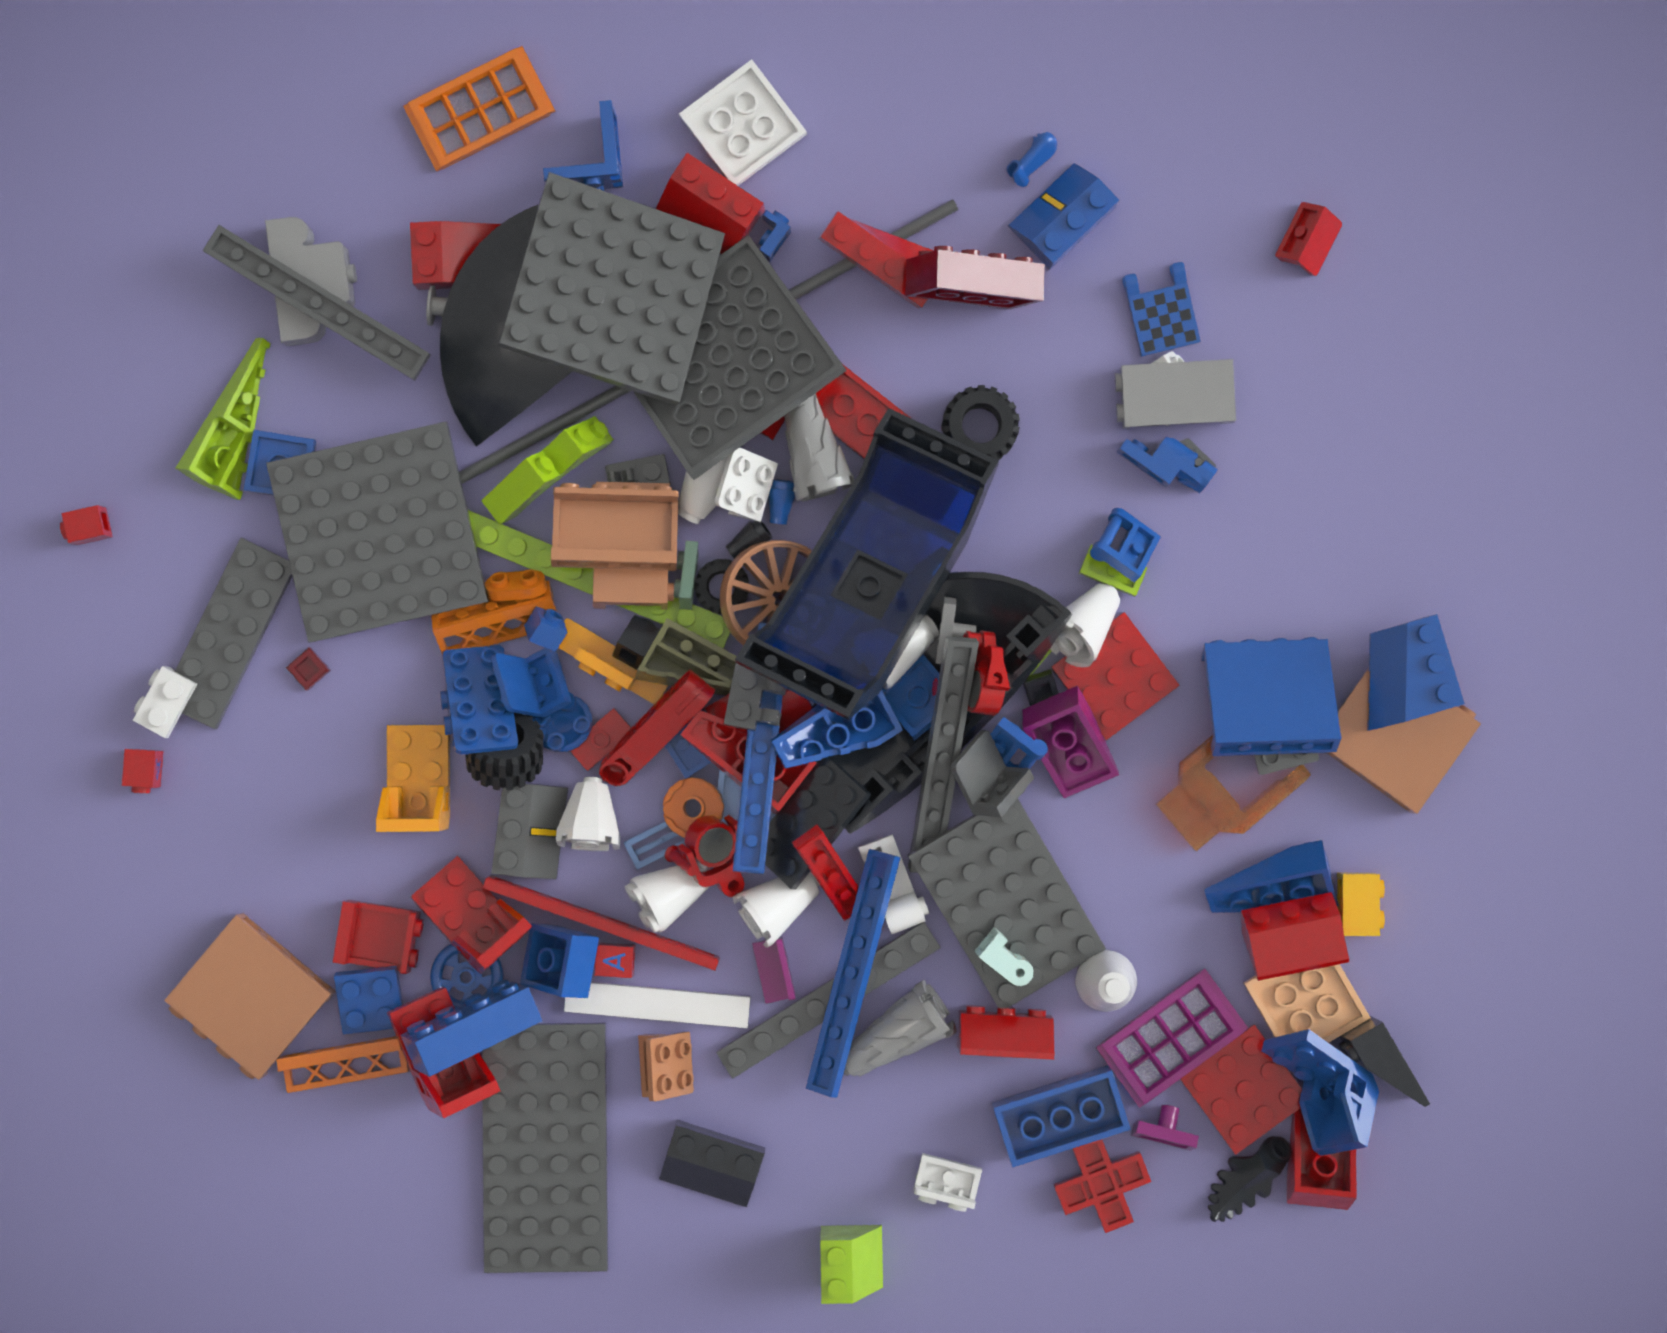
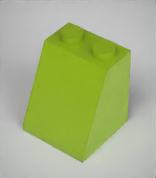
M882 1225L821 1226V1304H852L883 1288Z

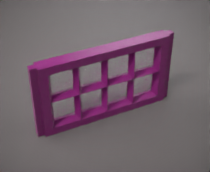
M1204 968L1109 1036L1096 1049L1140 1108L1249 1028Z

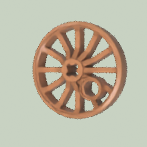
M769 540L748 547L730 563L720 587V609L728 630L740 644H745L749 637L748 633L766 616L767 623L770 621L779 604H774L776 599L772 595L780 593L778 598L782 601L795 580L794 578L789 582L797 553L807 559L812 552L811 549L791 541ZM774 547L787 549V556L780 577L774 555ZM760 551H763L769 573L768 578L750 559L751 556ZM742 565L755 577L761 588L735 579ZM732 587L752 593L760 597V599L732 605ZM802 601L799 608L804 607L807 609L809 614L808 620L802 623L798 619L796 611L788 624L790 626L789 636L793 637L791 627L801 629L806 634L807 639L803 643L812 646L819 641L831 625L836 606L825 601V609L815 606L812 602ZM762 606L758 613L741 628L734 612ZM819 615L822 619L814 631L812 626L817 622ZM788 647L787 654L794 655L799 653Z

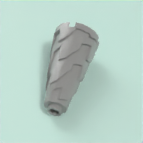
M815 393L784 415L787 427L785 434L791 457L789 464L794 483L793 491L797 502L834 494L838 490L837 487L840 486L843 491L850 488L855 481L840 444L837 445L828 418H825Z
M926 980L917 983L910 992L896 1001L862 1034L852 1040L844 1070L846 1076L851 1074L852 1076L858 1075L861 1077L879 1066L896 1061L905 1055L913 1054L941 1039L949 1038L957 1032L953 1020L946 1024L944 1018L950 1013L930 984H926Z

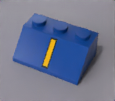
M1073 163L1017 216L1008 227L1050 270L1116 208L1119 199L1098 177Z

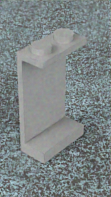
M1233 359L1122 365L1120 373H1115V391L1121 392L1122 404H1116L1117 422H1123V429L1141 426L1212 422L1229 424L1236 421Z

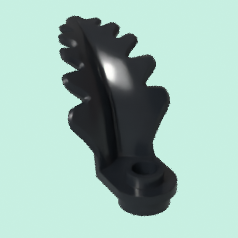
M1280 1136L1268 1137L1253 1156H1232L1228 1159L1231 1171H1218L1217 1176L1223 1184H1212L1211 1190L1216 1192V1194L1208 1196L1209 1201L1213 1203V1205H1208V1209L1211 1212L1210 1219L1213 1222L1217 1220L1224 1222L1225 1216L1228 1219H1232L1234 1216L1233 1210L1237 1215H1240L1243 1211L1242 1203H1245L1250 1208L1254 1207L1256 1194L1263 1198L1271 1194L1273 1179L1281 1174L1292 1153L1291 1146L1286 1139Z

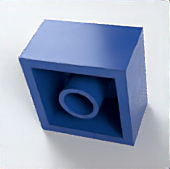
M531 923L532 928L529 930L520 984L559 997L588 998L599 937L560 925Z

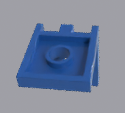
M612 100L599 101L605 163L543 168L544 182L548 173L551 172L602 191L604 189L623 187L617 115Z

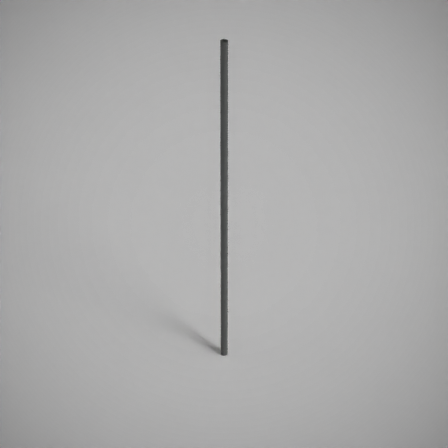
M952 199L891 234L907 239L958 211V207ZM845 258L789 289L795 299H798L853 269L856 265ZM615 385L461 470L459 473L462 484L631 390Z

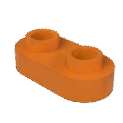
M528 569L515 572H496L486 580L485 588L489 599L493 601L534 599L543 595L547 590V583L541 571Z

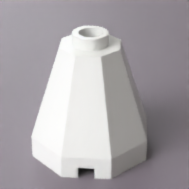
M585 777L583 782H578L575 785L557 828L556 843L558 846L565 847V842H571V849L585 851H609L610 844H612L614 850L620 849L621 837L608 785L602 783L601 778Z

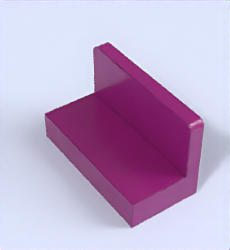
M780 936L768 948L763 946L766 940L752 943L765 1003L789 999V1001L795 1000L796 995L783 937Z

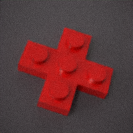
M1102 1139L1072 1148L1082 1173L1053 1184L1065 1215L1094 1205L1105 1233L1133 1223L1134 1220L1123 1193L1152 1182L1141 1153L1138 1151L1111 1162Z

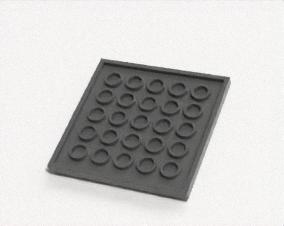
M549 172L498 347L677 406L681 399L725 233Z
M748 235L718 258L679 404L676 406L634 392V394L690 477L695 480L847 370Z
M445 421L266 463L308 643L489 602L448 422Z

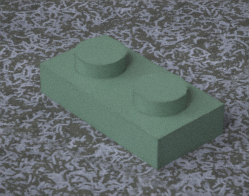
M686 541L685 551H679L677 569L682 570L681 580H675L674 598H679L680 609L692 610L694 582L699 555L698 542Z

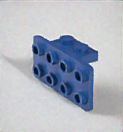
M500 645L450 649L443 652L446 691H440L442 710H448V716L443 717L445 735H451L452 747L455 746V751L458 754L512 750L518 746L514 713L507 711L502 704L497 678L493 674L491 656L496 653L505 654L504 648Z

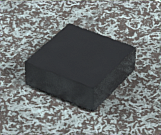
M1051 669L1031 675L1023 683L1030 706L1059 694Z

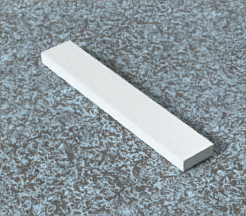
M591 982L588 998L565 997L564 1012L748 1028L751 996Z

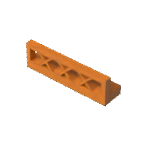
M549 580L546 581V592L534 599L493 601L489 599V602L431 615L433 633L442 655L445 650L491 646L527 636L524 625L536 606L544 610L553 609L557 611ZM511 619L522 622L519 627L513 629L504 626L506 621ZM482 627L492 630L490 635L484 637L477 636L474 633ZM453 635L463 638L459 644L448 647L444 638Z
M397 1036L283 1055L276 1059L278 1072H284L287 1093L410 1071ZM398 1051L401 1066L389 1068L379 1060L384 1053ZM366 1057L373 1062L367 1072L364 1073L357 1072L349 1065L354 1058ZM335 1062L342 1067L336 1078L329 1079L319 1071L324 1064ZM376 1065L382 1069L372 1071ZM305 1067L312 1072L306 1083L294 1085L292 1069ZM346 1070H347L349 1073L352 1074V1075L342 1076ZM315 1076H317V1077H319V1078L321 1079V1080L313 1081V1082H312V1080L314 1079Z

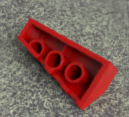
M839 211L834 214L818 239L916 308H922L928 299L905 296L906 259L918 256L919 251L934 250L847 218Z

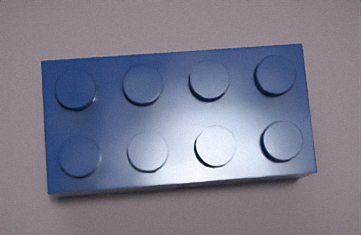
M503 980L491 986L492 991L482 996L481 993H476L463 1000L464 1004L455 1009L451 1006L438 1011L435 1014V1019L426 1023L424 1020L409 1025L407 1027L408 1032L400 1036L414 1069L430 1077L542 1022L543 1020L529 987L513 981Z
M1108 1065L991 1102L1012 1168L1131 1130L1113 1072Z

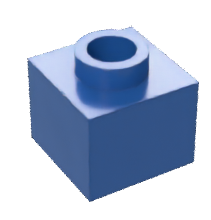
M537 606L524 625L530 642L556 652L568 633L561 614L553 609L544 610Z

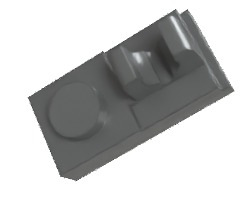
M665 454L605 466L608 482L670 483Z

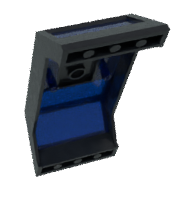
M888 408L874 431V437L857 478L770 621L754 635L750 634L735 658V663L847 720L853 717L880 693L966 546L999 465V460Z

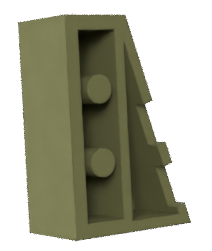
M667 618L637 669L635 679L673 686L687 671L692 670L715 689L714 694L726 696L730 693L736 664L735 658L737 656Z

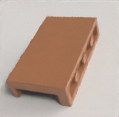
M596 482V484H607L613 489H623L624 485L641 486V489L654 490L655 486L670 487V483ZM594 568L593 609H606V605L661 606V609L667 610L668 601H674V583H668V571L674 570Z
M562 483L560 487H553L552 567L676 571L679 491L672 490V487L655 486L654 490L641 489V486L624 485L623 489H613L607 484H593L592 488H580L575 483Z

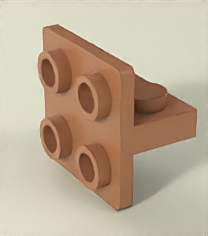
M690 1032L638 1035L642 1097H649V1101L656 1102L693 1093L694 1077Z

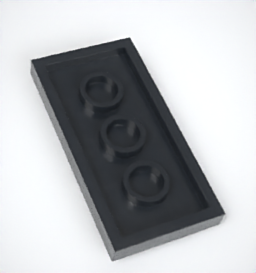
M831 756L822 758L770 821L765 865L790 889L796 890L810 873V870L792 842L815 825H818L832 845L872 794Z

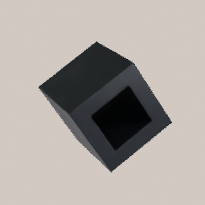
M634 615L617 641L612 656L637 670L660 629L650 620L641 619Z

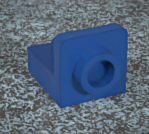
M765 210L762 214L763 221L774 229L773 231L768 229L758 244L761 246L759 249L761 253L771 262L791 234V226L788 225L789 220L778 211L774 210L771 213Z

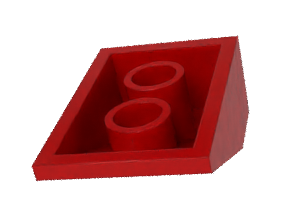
M453 221L410 222L412 281L414 286L418 290H429L430 286H435L436 289H451L456 276L467 258L479 243L501 224Z
M1299 1108L1292 1114L1290 1135L1292 1153L1287 1167V1203L1348 1210L1357 1199L1356 1149L1323 1156L1316 1153L1312 1149L1301 1108Z

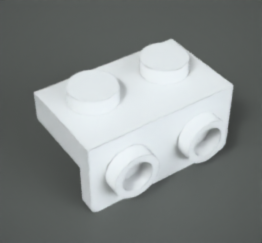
M162 666L160 670L157 669L152 674L148 683L151 687L146 697L142 696L136 703L134 708L136 715L132 721L164 738H169L197 683L178 674L171 667Z
M922 1153L913 1188L914 1194L919 1195L918 1200L929 1204H936L937 1200L949 1203V1208L957 1211L966 1212L967 1208L975 1209V1198L982 1168Z

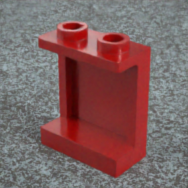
M349 899L343 901L332 963L343 965L351 963L376 968L397 966L401 974H408L411 972V968H416L419 950L415 949L416 937L421 938L424 927V919H420L421 911Z

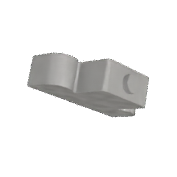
M297 217L265 220L269 255L351 306L355 305L353 283L357 282L356 268L354 264H350L349 251L341 242L313 245V231L303 220ZM275 296L282 343L286 346L314 343L323 338L326 326Z

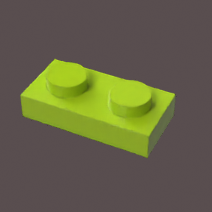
M1091 544L1078 574L1102 584L1111 585L1116 590L1135 597L1148 568L1145 567L1141 577L1136 582H1133L1105 561H1097L1092 558L1090 550L1093 545Z

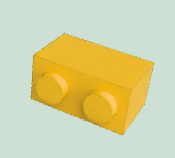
M1337 872V900L1339 905L1337 908L1341 916L1344 936H1380V929H1383L1385 925L1384 911L1380 910V898H1384L1385 885L1384 880H1380V874L1370 872Z

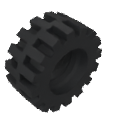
M714 559L706 563L698 571L694 582L695 594L700 604L707 610L717 614H722L720 599L715 598L710 593L709 583L715 575L725 574L732 562L728 559ZM741 567L735 579L749 584L748 576ZM735 588L732 594V605L744 603L748 598L749 592Z

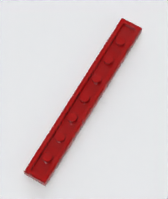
M493 875L485 879L482 887L714 971L720 960L718 955Z

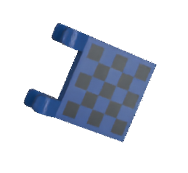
M1183 262L1173 263L1169 267L1174 286L1140 294L1136 274H1128L1122 278L1141 357L1201 342Z

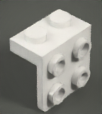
M738 448L727 457L715 497L716 506L729 510L728 514L761 522L778 463Z

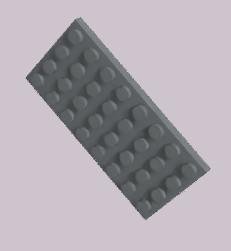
M537 1023L482 1051V1058L500 1088V1092L483 1100L484 1273L607 1271L606 1023Z

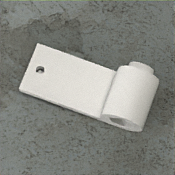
M893 834L858 847L864 864L869 849L901 857ZM900 858L885 915L891 935L926 922L924 916L930 914L923 896L920 898L916 897L902 858Z

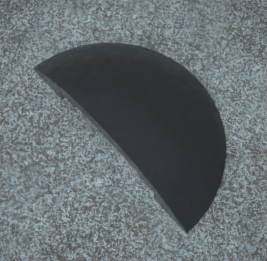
M538 205L509 218L479 243L456 276L443 312L440 331L442 376L454 413L464 431L476 446L510 422L572 372L498 347Z
M986 572L949 573L925 614L932 619L939 631L944 597L956 598L955 623L976 625V633H979L981 630L995 633L996 646L1003 648V659L1010 689L1008 691L1005 690L1002 707L1035 670L1072 616V613L1059 601L1041 589L1011 577ZM933 577L925 578L920 581L929 585ZM859 618L844 635L831 657L867 675L870 674L864 663L860 665L855 660L851 649L854 648L853 643L856 636L879 629L880 627ZM937 636L934 638V643L923 655L940 674L941 664L936 663ZM828 667L824 669L825 673L845 683L852 681V679ZM967 711L961 749L994 716ZM900 723L903 731L877 747L863 748L851 751L848 754L831 756L872 794L845 827L849 834L884 813L921 785L930 728L914 740Z

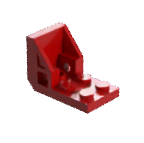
M456 856L410 898L466 961L482 974L527 934L532 925L501 898L497 900L489 890L482 888L483 883Z
M446 987L436 989L387 1012L428 1110L443 1119L500 1092L495 1077L479 1053L430 1077L414 1069L400 1035L408 1032L407 1027L415 1022L424 1020L426 1023L435 1019V1014L444 1008L452 1006L455 1009Z

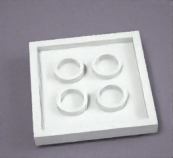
M752 59L679 113V117L725 178L737 186L807 135V131Z

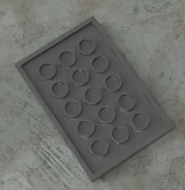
M1018 798L1002 817L972 815L907 854L998 1007L1009 1008L1106 949ZM993 927L1000 931L1008 940L1004 945L1013 954L1023 955L1032 965L1033 977L1028 984L1023 986L1012 984L975 953L974 950Z

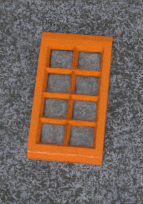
M523 46L514 48L403 106L436 172L556 112Z

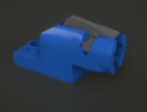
M1165 437L1152 455L1146 453L1149 449L1136 439H1133L1132 442L1126 439L1117 450L1118 454L1164 487H1167L1176 476L1178 478L1177 482L1194 489L1199 494L1218 470L1216 464L1189 438L1178 441L1174 438Z

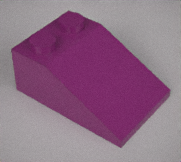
M1078 685L1022 709L1024 732L1033 740L1040 739L1047 744L1048 751L1041 761L1063 798L1119 776L1118 768L1093 712Z

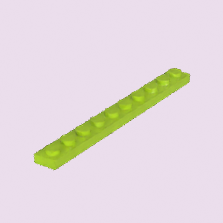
M468 510L476 547L528 569L541 571L545 576L593 595L594 568L552 567L551 544L503 524L499 525L496 521ZM674 598V601H668L667 610L661 609V606L617 605L662 625L668 618L723 649L730 635V631L721 615L694 604L692 605V610L680 609L679 598Z

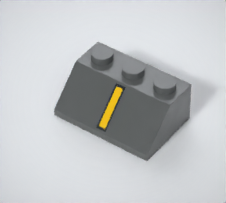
M525 783V786L521 788L515 786L513 790L502 788L492 874L557 879L561 846H558L556 843V832L566 809L568 788Z

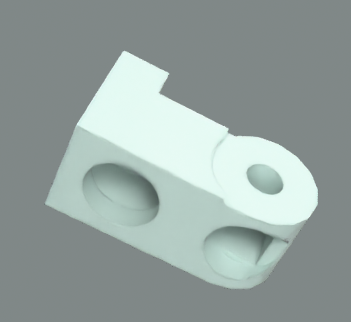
M993 927L974 950L975 953L1016 986L1028 984L1033 977L1032 965L1023 955L1013 954L1004 946L1008 940L1000 931Z

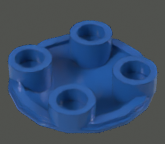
M569 692L571 704L545 718L532 716L533 721H537L540 724V730L543 731V747L554 752H568L578 748L588 738L592 729V714L589 706L571 692Z

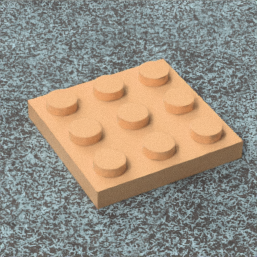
M1340 964L1258 981L1255 975L1243 982L1274 1038L1310 1029L1329 1043L1371 1019Z

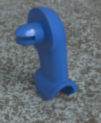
M1052 133L1036 134L1037 137H1033L1031 148L1019 161L1013 160L1007 166V174L1013 178L1018 186L1026 187L1029 183V176L1055 154L1057 139Z

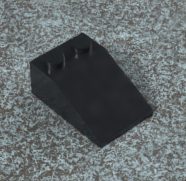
M1370 1016L1371 1019L1339 1036L1342 1042L1338 1045L1342 1053L1422 1106L1430 1105L1383 1022Z

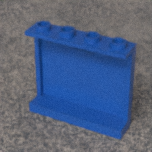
M1307 637L1302 640L1276 638L1271 641L1246 639L1241 642L1215 640L1204 644L1201 662L1205 661L1213 731L1211 743L1212 756L1337 752L1341 741V732L1328 639H1317L1315 637Z

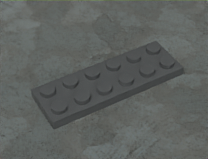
M240 538L175 670L178 674L197 683L182 714L213 729H218L293 576L289 560L244 538Z

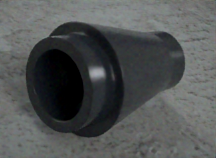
M750 520L733 540L726 545V548L735 559L737 555L748 547L760 542L769 541L773 537L762 521Z

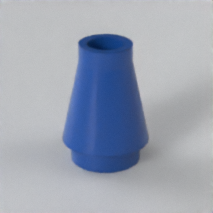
M773 479L768 496L770 523L787 525L795 499L793 481Z

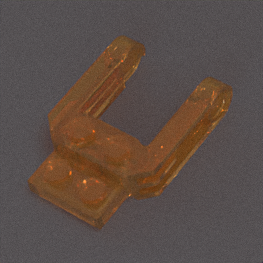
M1212 734L1179 762L1178 785L1155 805L1193 850L1198 851L1219 832L1244 834L1311 776V773L1304 765L1298 766L1283 779L1276 780L1252 802L1240 810L1239 804L1212 772L1205 769V765L1215 757L1212 756L1211 751Z

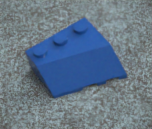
M1438 614L1370 633V691H1368L1369 720H1367V731L1403 723L1465 704Z

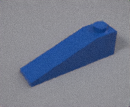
M854 680L847 683L857 689L865 687ZM881 689L876 697L849 720L820 705H816L770 740L784 768L819 761L822 758L838 754H848L851 751L863 748L877 747L903 731Z
M1322 840L1291 846L1204 889L1212 913L1241 912V910L1329 892H1332L1336 905L1339 906Z

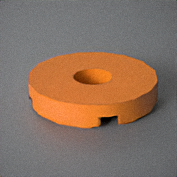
M691 777L679 780L669 788L663 800V815L666 824L674 833L685 838L689 826L698 818L715 816L721 820L723 819L724 802L722 794L714 784L705 779ZM691 799L697 800L701 805V812L696 817L689 816L685 809L687 802Z

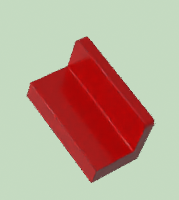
M1301 202L1275 256L1280 261L1300 265L1310 275L1317 276L1342 227V222L1325 206Z

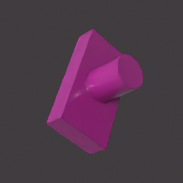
M1161 1105L1158 1125L1137 1121L1133 1124L1131 1136L1189 1151L1197 1148L1199 1139L1198 1135L1176 1130L1180 1109L1170 1105Z

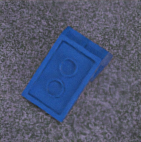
M1310 1029L1264 1040L1262 1052L1271 1057L1276 1064L1282 1065L1293 1072L1295 1077L1304 1080L1299 1104L1312 1149L1323 1156L1368 1147L1379 1095L1374 1075Z

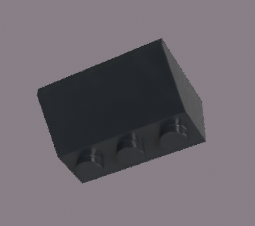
M678 1120L659 1180L747 1207L765 1154V1147Z

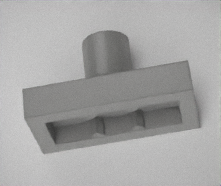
M944 597L936 651L937 664H941L946 636L963 637L966 630L976 633V625L954 622L956 598Z

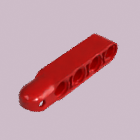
M692 670L687 671L623 735L615 748L603 759L599 768L600 777L606 783L613 786L625 785L709 702L715 689Z

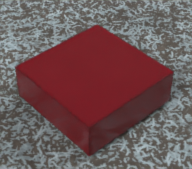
M310 647L286 667L306 691L311 689L331 671Z

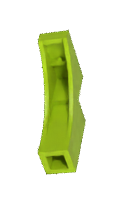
M596 416L566 428L541 452L525 458L481 502L499 525L517 517L554 483L585 460L606 448L614 439L608 433L605 424L599 421Z

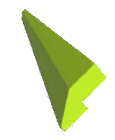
M256 338L175 467V469L198 484L236 500H240L243 493L240 490L242 475L247 471L248 464L245 463L248 444L252 442L253 430L255 429L260 396H257L260 379L264 378L266 370L263 369L266 349L270 348V343L264 338Z

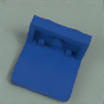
M543 648L527 658L501 653L491 656L493 674L497 678L501 693V702L507 711L545 718L572 703L557 650L554 652Z

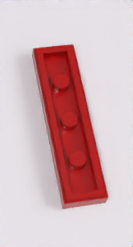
M815 825L794 840L792 844L841 918L845 921L851 917L859 887L821 828Z

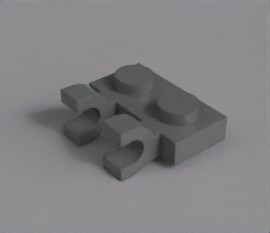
M736 663L724 725L756 731L757 722L779 726L782 715L779 713V710L760 708L763 692L785 696L787 689Z

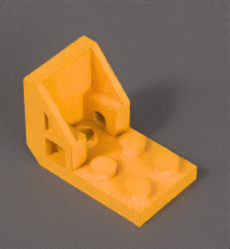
M387 725V787H382L376 817V832H431L449 829L450 735H445L444 725Z

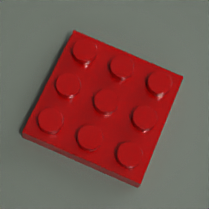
M1125 612L1112 621L1098 657L1089 667L1073 666L1065 662L1067 656H1064L1050 667L1067 690L1078 685L1093 712L1105 740H1108L1180 686Z
M1254 1024L1180 1079L1235 1155L1301 1108L1299 1101L1302 1088L1287 1068L1276 1064L1271 1057L1262 1052L1263 1042L1266 1039Z

